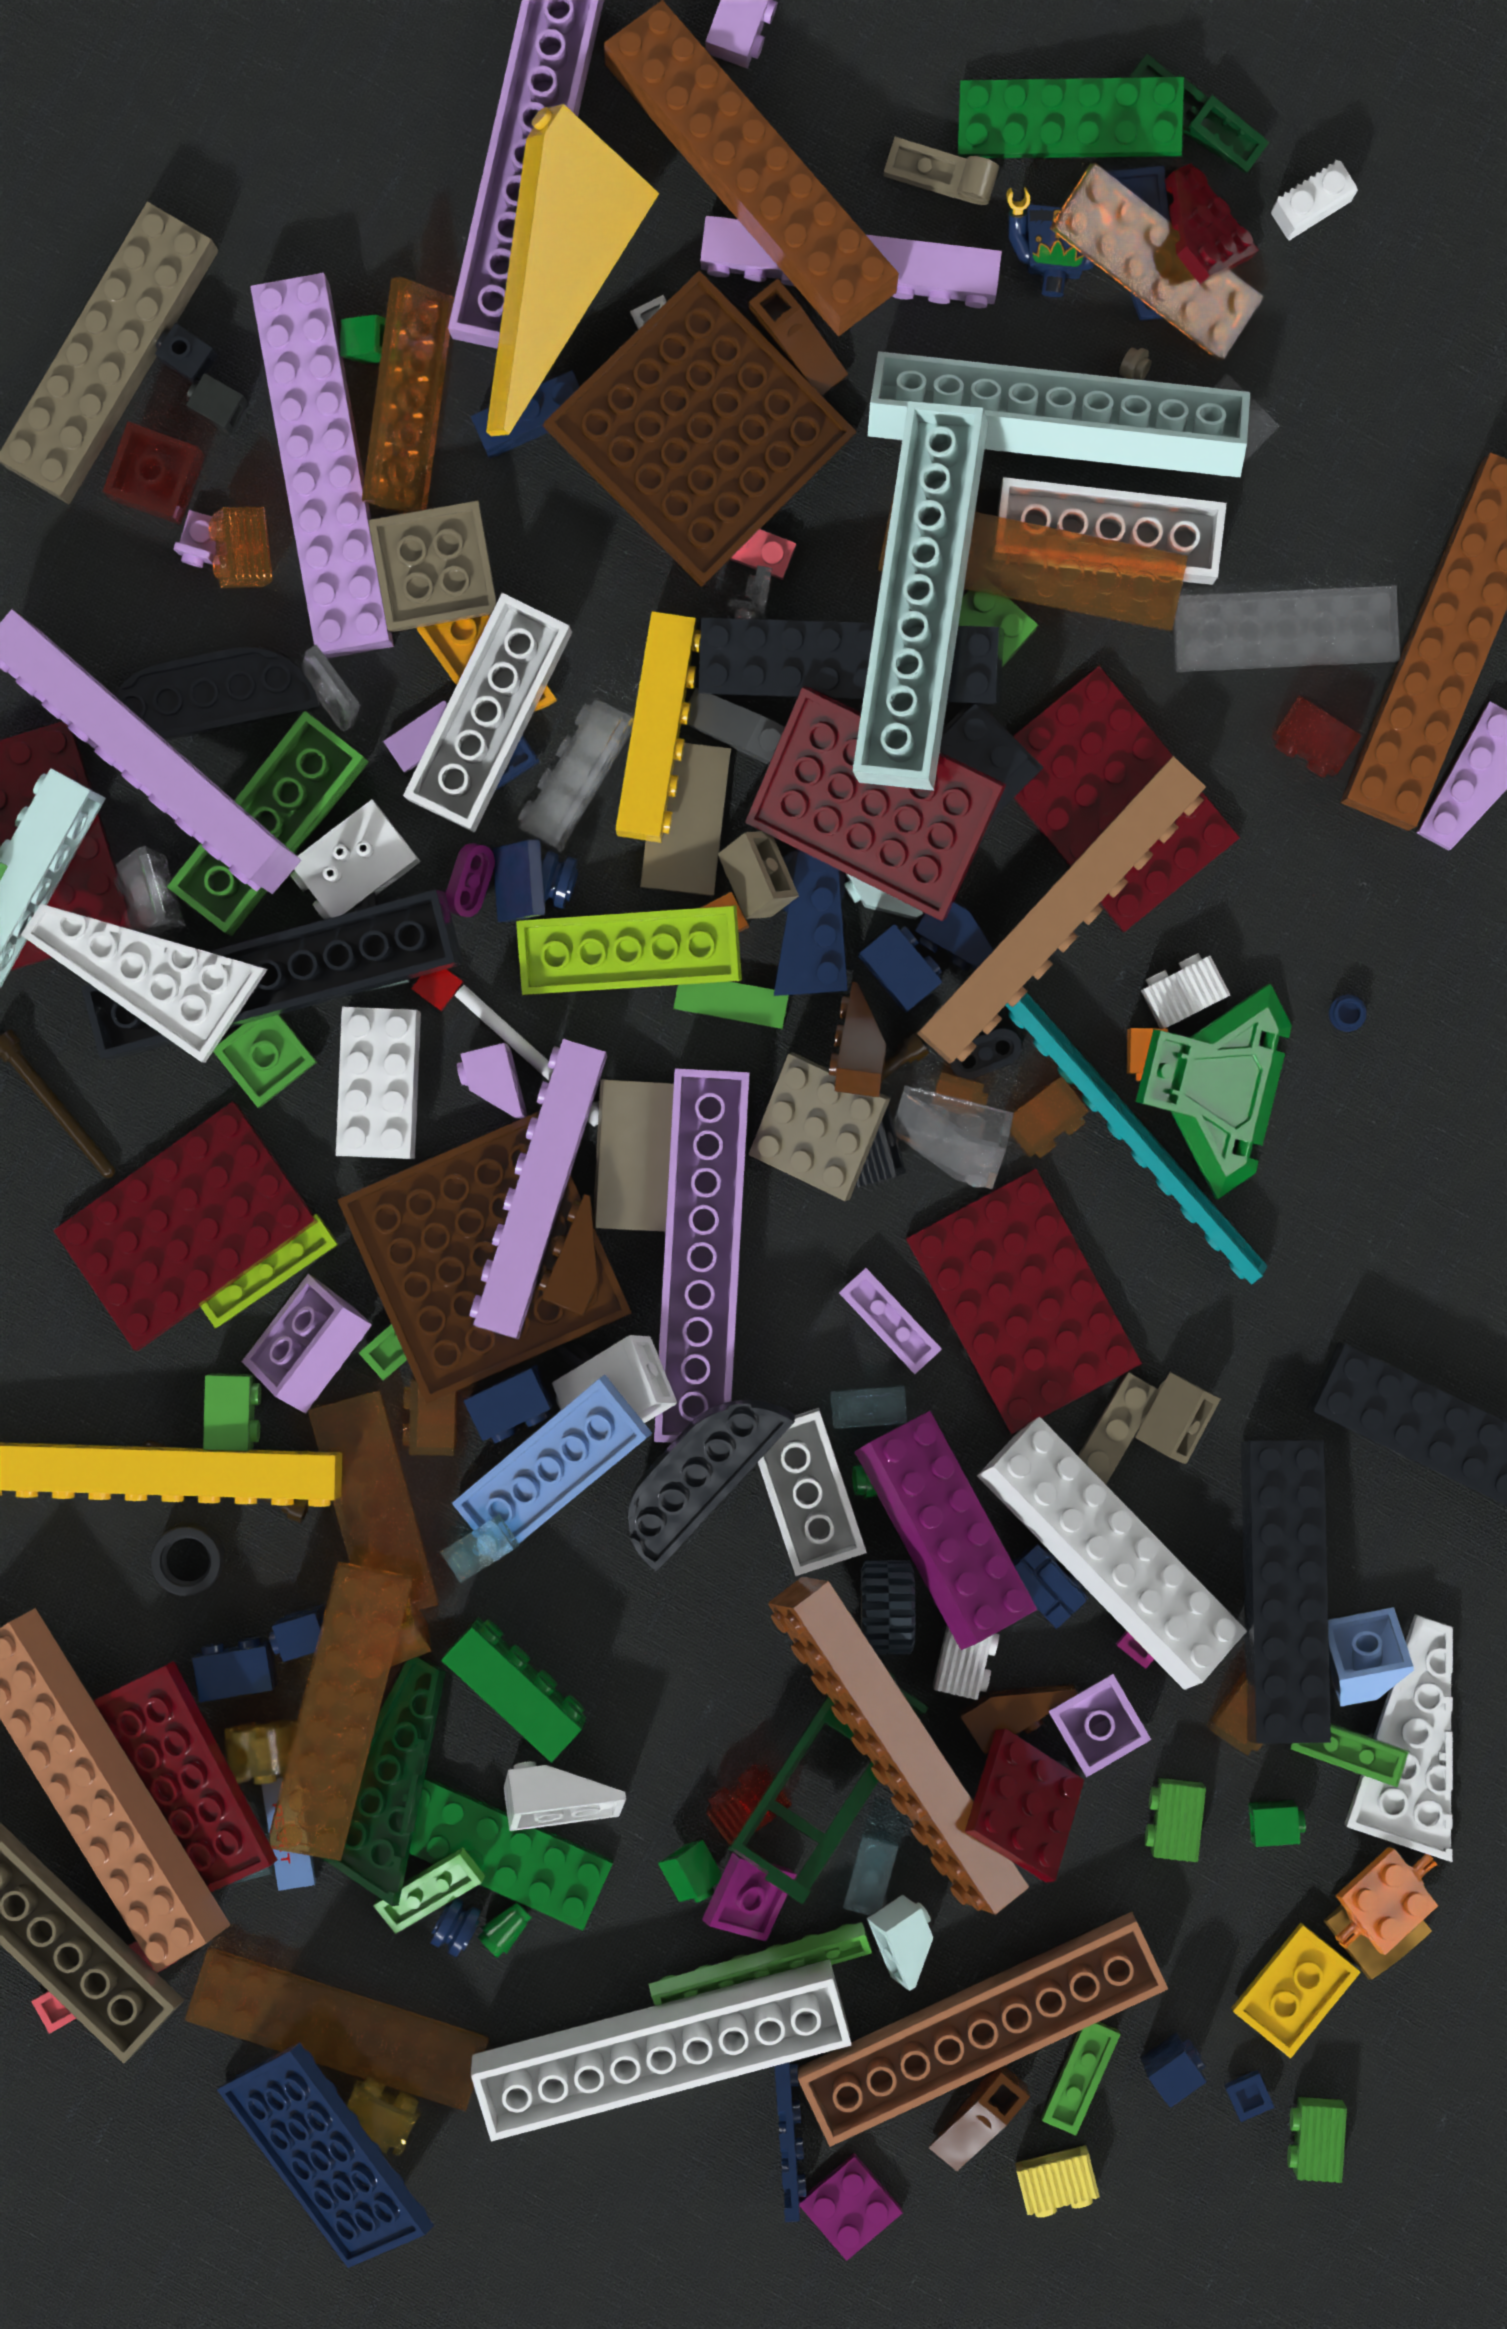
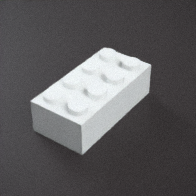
M342 1007L336 1156L415 1159L420 1011Z
M816 1408L795 1415L794 1424L758 1461V1465L795 1576L867 1552L820 1409Z

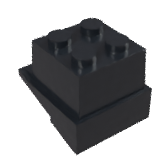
M967 704L943 728L940 752L1007 784L991 820L1044 768L981 704Z

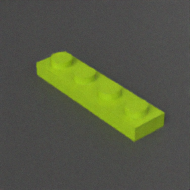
M319 1214L314 1215L318 1221L316 1224L200 1306L215 1328L233 1318L339 1244Z

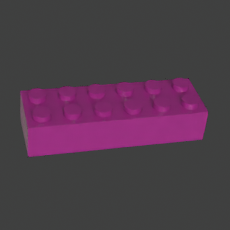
M931 1411L855 1451L858 1460L960 1650L985 1640L1037 1610Z

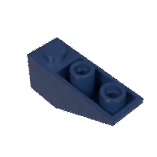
M954 902L944 921H940L925 913L913 933L919 937L918 943L920 946L935 954L938 949H941L951 955L949 960L951 964L965 972H968L971 967L976 970L993 951V948L971 913Z

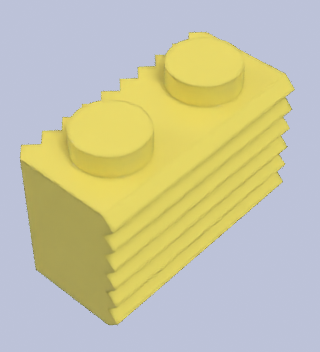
M1086 2145L1015 2163L1027 2215L1035 2213L1036 2217H1047L1055 2214L1057 2208L1069 2206L1070 2204L1072 2208H1083L1091 2205L1093 2199L1100 2197Z

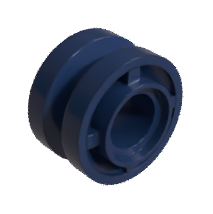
M548 851L545 859L541 860L544 903L550 897L553 898L554 907L564 909L567 901H570L575 888L579 870L576 868L578 859L567 857L562 863L559 862L558 853Z
M455 1898L451 1904L447 1903L432 1931L434 1936L430 1944L439 1948L446 1943L448 1944V1953L457 1957L460 1950L464 1951L480 1922L478 1917L481 1910L473 1906L465 1911L463 1909V1900Z

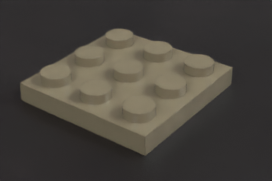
M479 501L368 520L389 633L492 614L497 600Z
M789 1053L748 1155L843 1201L850 1200L891 1098L881 1093L879 1097L836 1092V1076L829 1075V1069L800 1055Z

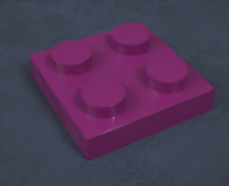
M732 1853L702 1920L710 1927L766 1941L787 1894L765 1880L764 1878L767 1874L736 1853ZM770 1863L792 1879H795L796 1874L789 1868Z
M855 2153L806 2193L807 2197L800 2199L802 2210L846 2261L903 2213L900 2205Z

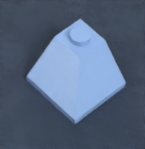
M1394 1607L1328 1620L1329 1667L1340 1706L1377 1700L1414 1671Z

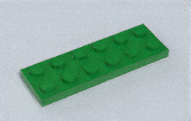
M1184 77L960 80L958 156L966 159L969 156L983 158L1182 156Z
M428 1777L424 1778L409 1854L435 1864L463 1847L485 1875L482 1883L479 1885L579 1930H584L614 1860L540 1827L510 1831L506 1812Z

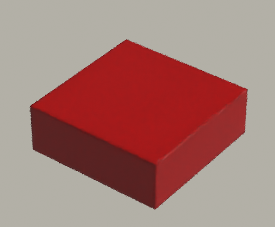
M445 969L420 976L411 989L440 1011H443L464 981Z

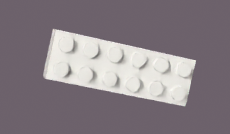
M1003 477L1000 486L992 560L1213 585L1219 573L1227 503Z
M504 593L501 594L403 796L407 800L475 833L572 634L569 625Z

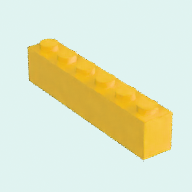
M651 612L615 829L617 836L662 843L663 833H670L673 812L667 811L669 797H676L679 775H673L675 760L682 761L685 739L679 738L681 724H688L691 703L685 702L687 688H694L697 670L696 666H691L693 652H700L701 630H697L696 618Z

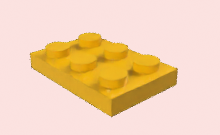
M1300 1923L1231 2009L1291 2058L1361 1972L1303 1923Z

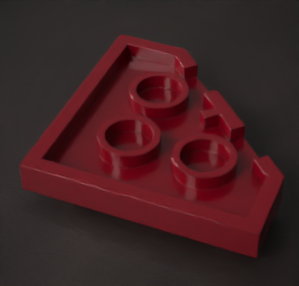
M1192 163L1174 170L1165 179L1166 191L1173 193L1174 202L1169 206L1172 228L1179 231L1180 240L1175 244L1176 253L1200 285L1250 260L1259 251L1254 245L1253 238L1248 230L1237 223L1230 214L1228 204L1216 196L1208 185L1204 173L1195 168Z

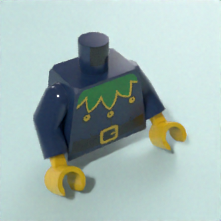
M1024 187L1025 196L1023 200L1015 202L1012 200V188H1009L1006 194L1008 203L1012 208L1009 211V241L1019 261L1027 264L1028 273L1043 276L1042 294L1048 297L1064 296L1065 279H1080L1082 271L1092 269L1107 251L1115 226L1112 220L1119 217L1122 210V201L1119 200L1117 210L1109 212L1104 208L1107 196H1104L1099 205L1101 217L1098 218V212L1031 205L1030 195L1026 187Z

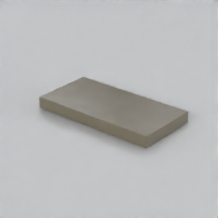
M684 743L682 761L675 760L673 775H679L676 797H669L667 811L673 812L670 833H663L662 843L645 842L641 888L714 896L731 748Z
M600 1080L593 1205L594 1228L666 1231L674 1084Z

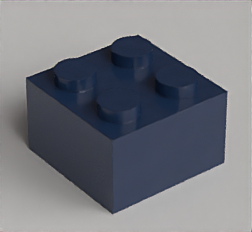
M894 924L861 951L858 958L906 1014L942 983L938 976L943 972L929 955L923 959L917 952L915 947L919 943L905 926L899 930Z
M537 1364L478 1391L464 1400L482 1441L492 1438L494 1444L512 1436L517 1431L515 1426L522 1422H526L527 1426L531 1427L547 1419L551 1415L549 1410L555 1405Z

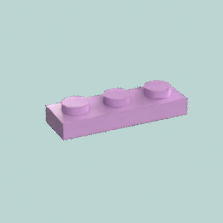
M866 1267L839 1292L914 1374L941 1350V1347Z

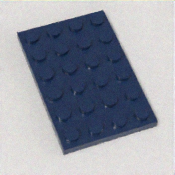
M300 2042L227 2080L217 2089L347 2268L422 2237L434 2226L427 2216L425 2208L415 2200L406 2188L401 2175L393 2170L382 2155L379 2145L370 2139L360 2125L356 2114L348 2109L337 2094L334 2084L326 2079L315 2064L312 2054L304 2049Z

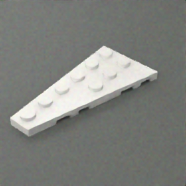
M45 904L39 906L21 933V936L201 1062L208 1060L268 970Z
M1414 1614L1405 1641L1414 1671L1389 1690L1373 1737L1409 1750L1406 1765L1398 1787L1361 1775L1344 1824L1348 1828L1452 1862L1451 1790H1453V1732L1451 1731V1711H1453V1697H1451V1673H1453V1628Z

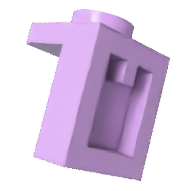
M189 510L180 543L175 542L174 550L182 556L181 561L199 568L203 567L204 562L215 565L227 522Z

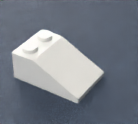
M536 1762L515 1764L514 1769L508 1770L504 1784L510 1831L619 1817L626 1801L624 1791L547 1765L536 1766Z

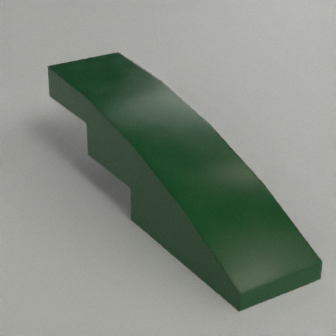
M1146 54L1128 78L1175 76L1150 55ZM1184 78L1183 134L1240 171L1247 173L1269 144V141L1213 95L1208 98Z

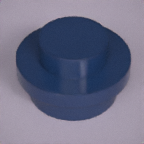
M1342 995L1336 998L1329 1007L1330 1022L1336 1029L1343 1032L1357 1030L1366 1019V1007L1358 997Z

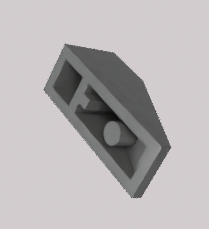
M695 688L688 702L691 703L687 725L769 765L785 727L715 695L699 693V689Z

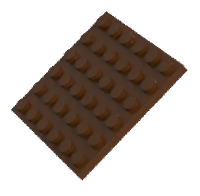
M700 271L668 300L542 425L701 587L857 432Z
M540 1111L338 1199L426 1404L632 1314L595 1229L594 1239L598 1285L585 1316L575 1314L541 1298L544 1291L539 1290L538 1287L546 1269L553 1271L558 1259L557 1256L552 1255L555 1245L561 1234L568 1235L572 1222L567 1221L571 1207L575 1200L582 1201L570 1175L519 1340L473 1325L475 1318L470 1316L471 1307L475 1296L483 1295L486 1282L481 1281L482 1272L487 1259L494 1260L498 1246L492 1245L493 1237L498 1224L505 1225L509 1212L503 1209L509 1188L516 1189L520 1175L515 1174L516 1164L520 1153L527 1154L531 1140L526 1138L527 1129L531 1118H538Z

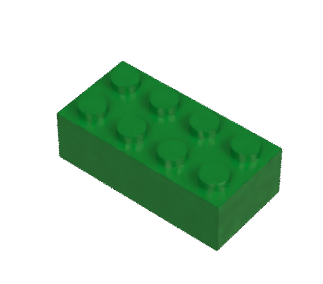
M478 1617L448 1649L441 1661L552 1763L582 1730L586 1717L582 1714L585 1710L584 1707L571 1695L565 1698L555 1689L558 1685L557 1682L547 1672L541 1670L538 1673L528 1664L531 1660L530 1657L519 1646L514 1644L511 1648L501 1639L503 1632L492 1621L487 1619L483 1622Z

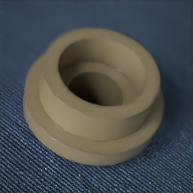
M1133 347L1130 348L1121 363L1119 374L1127 379L1144 380L1152 363L1148 359L1149 351L1144 348L1139 350Z

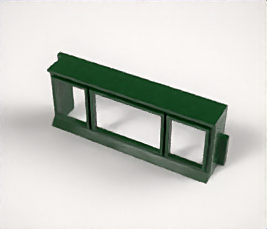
M889 1672V1674L891 1675V1677L894 1678L895 1675H893L892 1673ZM899 1688L917 1717L919 1718L923 1715L928 1707ZM828 1694L728 1847L730 1851H733L767 1874L764 1878L800 1904L805 1902L811 1892L809 1889L879 1781L871 1770V1767L874 1766L871 1761L825 1833L775 1801L825 1723L852 1741L851 1737L854 1734L848 1724H842L832 1713L831 1707L834 1703ZM768 1810L818 1843L795 1880L745 1847Z

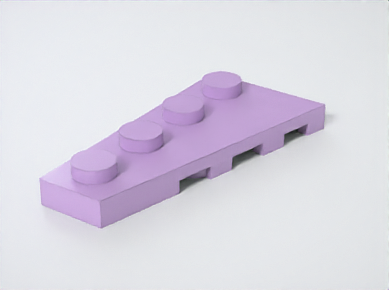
M1492 702L1486 704L1418 828L1417 834L1449 851L1507 790V710Z

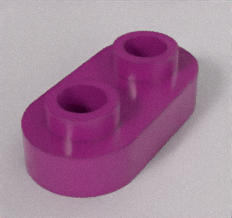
M469 843L460 850L446 891L451 913L463 917H472L481 909L495 865L494 854L487 846Z

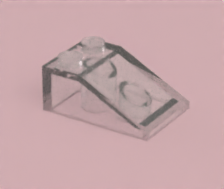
M143 846L137 848L116 864L118 874L114 875V882L119 896H125L129 910L124 911V917L128 929L154 936L185 927L177 895L167 888L168 884L172 881L165 855Z
M904 1086L893 1126L898 1138L955 1180L966 1182L973 1187L992 1189L1007 1148L1014 1113Z

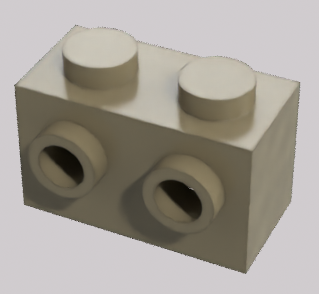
M763 831L745 832L718 853L725 874L729 879L746 920L772 917L799 897L773 836Z
M1170 1372L1166 1380L1160 1384L1157 1390V1397L1149 1412L1142 1418L1135 1438L1164 1455L1187 1464L1221 1399Z

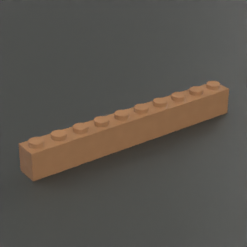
M1173 756L917 1034L949 1064L956 1058L963 1062L977 1047L972 1042L973 1039L981 1031L988 1035L1002 1020L997 1013L1007 1003L1013 1008L1027 993L1023 985L1032 976L1038 980L1052 966L1053 963L1048 958L1058 948L1063 953L1076 940L1078 936L1073 931L1080 923L1084 921L1089 925L1100 914L1103 908L1099 903L1107 894L1114 898L1128 883L1124 878L1127 872L1133 866L1139 871L1154 855L1149 850L1158 839L1164 844L1179 828L1174 821L1183 812L1190 816L1204 801L1199 794L1206 786Z

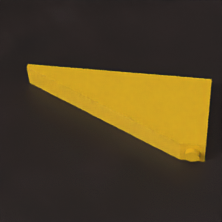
M564 104L542 108L533 118L531 124L534 127L526 138L486 432L491 437L509 435L659 195L644 178Z

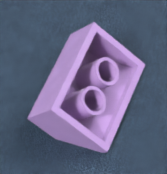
M307 1274L243 1359L242 1363L275 1397L306 1413L357 1344L363 1339L372 1324L344 1299L316 1278Z

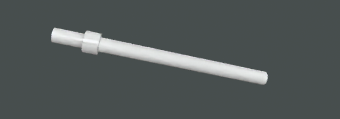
M463 985L456 992L455 996L550 1081L553 1069L548 1068L549 1061L468 987ZM599 1101L593 1102L587 1120L594 1127L598 1125Z

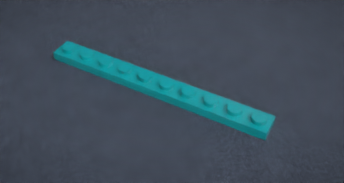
M1026 993L1013 1008L1007 1003L1005 1006L1010 1010L1008 1014L1011 1020L1019 1028H1026L1034 1037L1033 1043L1038 1051L1046 1057L1050 1055L1059 1066L1057 1070L1061 1077L1067 1083H1074L1083 1093L1082 1099L1092 1111H1099L1108 1121L1106 1125L1112 1135L1118 1140L1123 1139L1131 1147V1154L1135 1161L1143 1168L1148 1167L1157 1177L1155 1181L1158 1187L1166 1195L1170 1196L1172 1194L1181 1204L1180 1210L1185 1218L1193 1224L1197 1222L1204 1230V1237L1208 1244L1216 1251L1221 1250L1230 1260L1229 1266L1240 1279L1246 1278L1251 1285L1261 1278L1267 1268V1264L1031 996Z

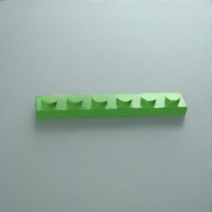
M863 1923L845 1924L836 1930L819 1935H807L801 1940L785 1945H772L764 1951L750 1955H738L729 1961L715 1965L700 1966L695 1971L677 1976H665L657 1982L650 1983L649 1988L655 2006L829 1959L831 1965L871 1954L872 1951Z

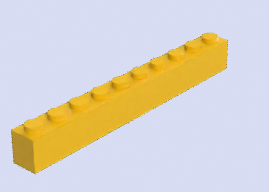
M0 1442V1496H2V1490L16 1491V1497L34 1498L38 1497V1492H52V1498L72 1499L75 1498V1493H88V1499L109 1500L111 1499V1494H125L126 1501H146L147 1495H161L162 1502H183L184 1496H198L199 1503H220L221 1497H235V1504H257V1498H270L271 1505L280 1506L294 1505V1499L308 1500V1506L326 1507L331 1505V1500L341 1497L342 1452L203 1450V1448Z

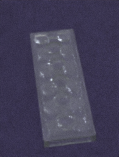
M1397 586L1173 597L1176 672L1398 662L1400 660Z

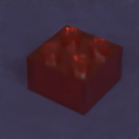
M127 422L102 492L112 501L181 525L205 455L198 446Z

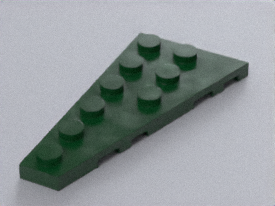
M410 1653L308 1847L310 1851L391 1906H399L446 1673V1671L416 1653Z

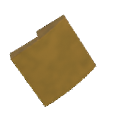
M1342 1904L1324 1920L1335 1936L1351 1923L1347 1911ZM1423 1920L1386 1955L1379 1953L1370 1940L1363 1935L1357 1937L1348 1946L1346 1951L1366 1977L1372 1980L1405 1956L1432 1930Z

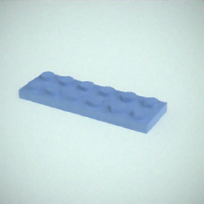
M603 1375L459 1496L452 1504L495 1558L500 1560L648 1438L652 1432L608 1377Z

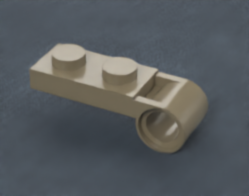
M894 137L883 176L978 205H987L996 181L999 165L983 157L969 156L966 159Z

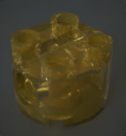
M268 1720L266 1724L256 1725V1722L228 1727L224 1730L226 1762L237 1783L250 1781V1778L254 1777V1784H268L277 1781V1774H281V1777H294L303 1774L297 1721Z
M368 2075L363 2082L355 2081L353 2092L346 2106L356 2114L362 2128L370 2139L379 2145L382 2152L387 2153L391 2146L394 2148L392 2152L394 2156H402L407 2146L409 2133L415 2122L422 2115L420 2110L417 2109L419 2100L404 2092H399L396 2097L384 2091L385 2083Z

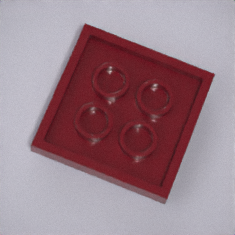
M1006 1728L995 1730L965 1832L1042 1881H1056L1084 1779Z

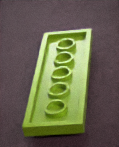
M737 906L516 921L522 995L742 980Z

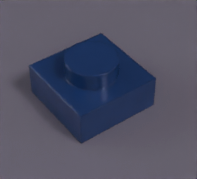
M1258 2070L1224 2084L1240 2122L1275 2108Z

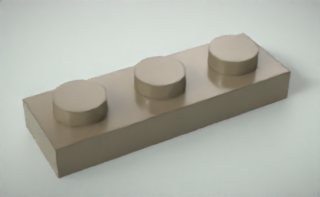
M1126 1372L1078 1455L1105 1485L1138 1431L1142 1418L1149 1412L1157 1397L1158 1389L1129 1372Z

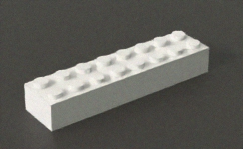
M1040 1416L1020 1429L977 1475L1184 1690L1203 1683L1247 1632L1228 1610Z

